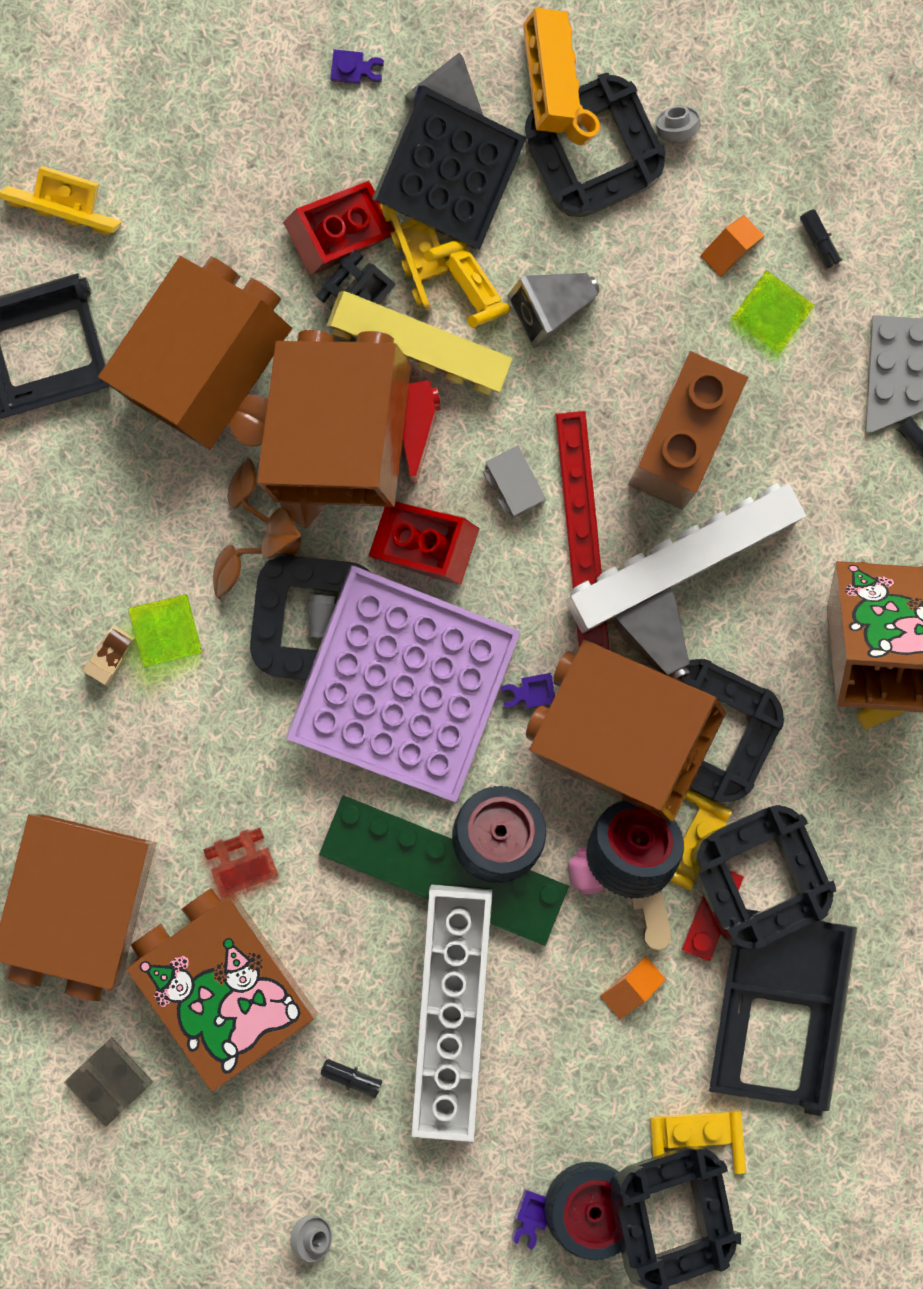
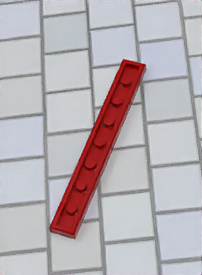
M586 411L557 413L555 417L572 587L575 588L586 581H589L591 585L597 583L596 578L602 574ZM607 622L583 634L576 623L579 648L585 639L610 650Z

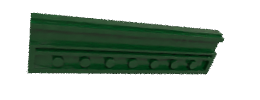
M342 795L318 854L429 899L431 885L493 889L490 924L544 946L547 944L569 888L567 884L529 870L526 874L515 880L504 883H491L480 880L466 871L464 866L461 865L455 854L452 838L345 795Z

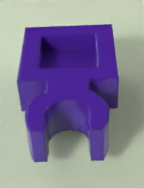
M333 49L330 80L361 84V76H367L372 82H381L382 75L373 74L371 69L375 65L384 66V60L374 57L368 61H363V52Z
M551 673L521 678L522 687L517 688L513 684H506L501 687V691L511 690L515 695L513 701L504 703V707H514L520 700H525L526 708L552 704L555 698Z
M524 1189L514 1219L522 1223L520 1227L513 1231L512 1242L518 1244L520 1236L528 1234L527 1247L530 1249L535 1247L537 1242L536 1228L545 1230L547 1226L544 1210L546 1196Z

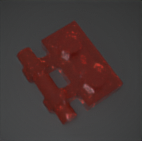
M261 827L249 831V829L239 832V836L226 841L223 839L217 840L213 846L203 849L207 860L219 856L222 865L211 869L221 898L279 876L269 847L259 851L256 850L254 842L265 839ZM245 847L248 855L231 861L229 852Z

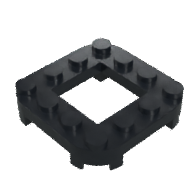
M603 73L598 75L597 79L579 87V100L583 109L591 111L594 115L609 109L633 160L582 184L578 182L556 132L536 130L534 109L531 110L526 119L524 136L526 137L527 147L553 203L567 216L585 217L651 188L662 175L665 165V148L660 144L637 95L638 90L632 81L629 82L620 76Z
M288 555L279 556L267 561L259 573L256 586L250 640V652L255 665L273 677L307 680L318 650L281 647L288 587L341 592L351 565L366 571L369 570L354 562Z
M706 659L689 660L690 674L680 680V682L715 696L720 702L751 716L725 771L703 760L690 788L716 801L732 802L739 800L749 794L754 788V783L779 731L782 730L785 718L781 703L771 690L760 687L713 664L712 661Z
M775 805L761 809L706 834L691 850L694 874L723 938L734 948L755 949L767 946L766 944L815 921H821L829 914L828 911L833 902L834 892H836L834 880H828L805 828V825L809 824L803 814H798L789 807ZM771 839H775L798 894L749 916L725 861Z
M686 1146L631 1164L611 1178V1205L624 1268L632 1284L646 1289H669V1286L714 1270L722 1272L730 1267L729 1262L735 1253L737 1244L741 1245V1232L734 1231L722 1175L728 1172L726 1163L720 1160L712 1151L700 1147ZM690 1181L702 1238L656 1254L645 1200L650 1198V1194Z

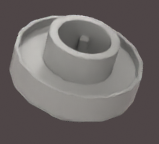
M687 106L670 107L661 112L656 118L658 135L674 143L687 141L701 127L698 111Z
M306 1215L299 1219L294 1225L290 1236L292 1253L296 1258L309 1263L318 1262L323 1259L332 1243V1231L329 1223L315 1215Z

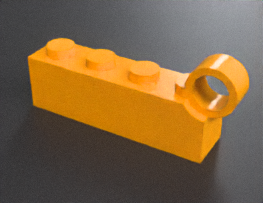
M535 7L523 22L536 130L563 133L565 130V134L571 142L577 145H586L599 132L600 123L591 111L583 109L582 105H580L578 93L580 83L579 79L576 78V54L572 48V26L569 25L568 12ZM577 123L582 124L587 129V132L581 130Z

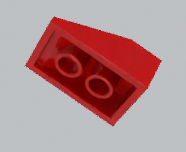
M369 180L296 208L283 222L310 276L337 265L344 256L347 258L354 249L360 253L392 237L391 233L395 229L390 221L386 222L381 204L372 200L375 190Z
M430 380L409 383L403 441L411 484L418 483L435 425L436 411L441 410L438 388H431Z
M395 501V507H384L368 556L434 579L461 585L480 528L463 517Z

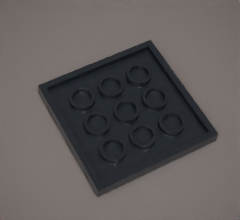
M419 85L372 200L455 240H459L474 249L480 250L526 137L424 85Z

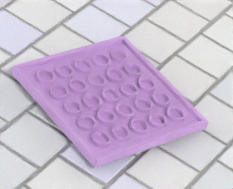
M351 565L285 739L457 802L521 631Z

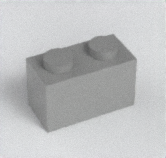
M519 445L486 461L487 470L483 471L484 476L491 488L497 486L501 494L497 501L504 514L510 512L512 518H515L545 503L546 498Z

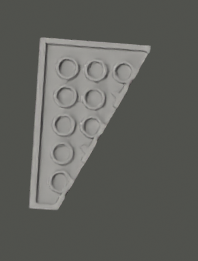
M872 316L865 433H873L923 412V318Z

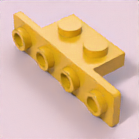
M41 166L38 169L34 194L10 186L0 191V199L6 200V203L12 207L24 208L26 206L35 209V213L41 216L52 217L55 215L64 218V222L70 225L80 226L84 224L93 227L92 230L99 234L108 235L114 233L121 226L120 220L94 213L99 183Z
M381 204L386 222L392 220L396 230L391 233L397 250L403 248L406 259L401 261L407 278L413 276L417 287L411 290L417 306L423 304L426 312L430 311L432 308L422 282L450 272L445 264V257L431 262H427L423 257L426 250L440 246L434 229L413 219L400 224L396 211Z

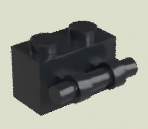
M354 249L347 258L345 256L338 263L340 267L329 279L327 277L321 283L322 288L315 296L323 303L331 295L337 298L338 293L342 291L339 285L351 274L355 279L345 291L380 304L396 284L374 264L368 263L361 271L357 264L363 259V256ZM334 302L333 305L329 308L331 311H332V309H333V307H334L335 302Z

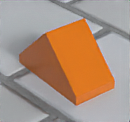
M743 215L727 226L700 256L722 277L765 236Z
M645 956L605 990L600 997L621 1019L645 1003L666 978Z

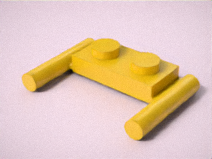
M454 240L424 252L423 257L427 262L446 256L449 257L445 264L451 271L452 277L460 284L471 305L479 312L468 317L467 322L470 327L475 328L510 313V306L501 301L502 298L471 252L467 250V244Z
M691 788L685 799L699 806V809L683 837V856L680 865L670 880L688 891L691 890L696 880L692 867V848L706 834L726 826V822L732 813V810Z
M741 1110L650 1117L653 1157L664 1154V1147L682 1148L686 1146L696 1147L732 1143L734 1174L746 1173Z

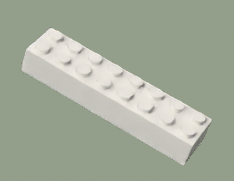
M776 483L758 494V500L753 501L752 497H749L737 503L735 507L730 509L731 514L726 515L725 511H722L704 522L705 527L699 529L698 525H695L683 531L677 536L678 541L672 543L671 539H667L654 546L650 550L651 555L645 557L644 553H640L623 564L624 569L618 571L616 567H613L603 572L596 578L597 583L591 585L589 581H586L573 588L569 592L571 596L567 599L566 604L581 633L583 634L611 620L619 613L669 587L672 588L802 520L806 517V514L790 484L780 487L779 483Z
M431 885L429 890L412 1137L474 1142L493 889Z

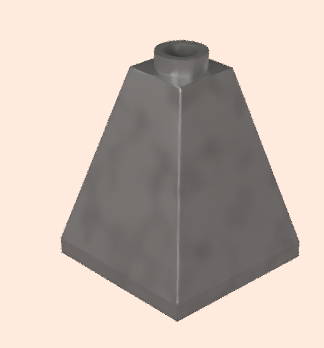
M460 52L405 95L412 102L419 85H424L483 115L464 58Z
M588 273L528 275L521 277L509 292L508 297L533 349L540 346L592 302L599 293V285L594 277H589Z
M671 587L616 615L618 632L621 637L658 672L678 681L690 674L689 658Z

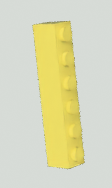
M346 291L338 293L326 326L333 329L332 335L347 341L351 337L357 339V335L364 331L386 333L394 338V343L398 345L406 359L418 363V369L431 374L438 370L446 374V380L459 385L466 381L474 385L472 390L487 396L490 395L491 391H501L513 359Z

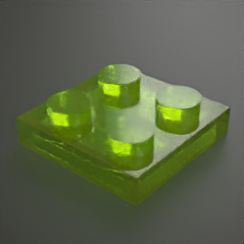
M766 270L730 320L779 355L815 304Z
M188 594L127 609L142 668L203 653Z

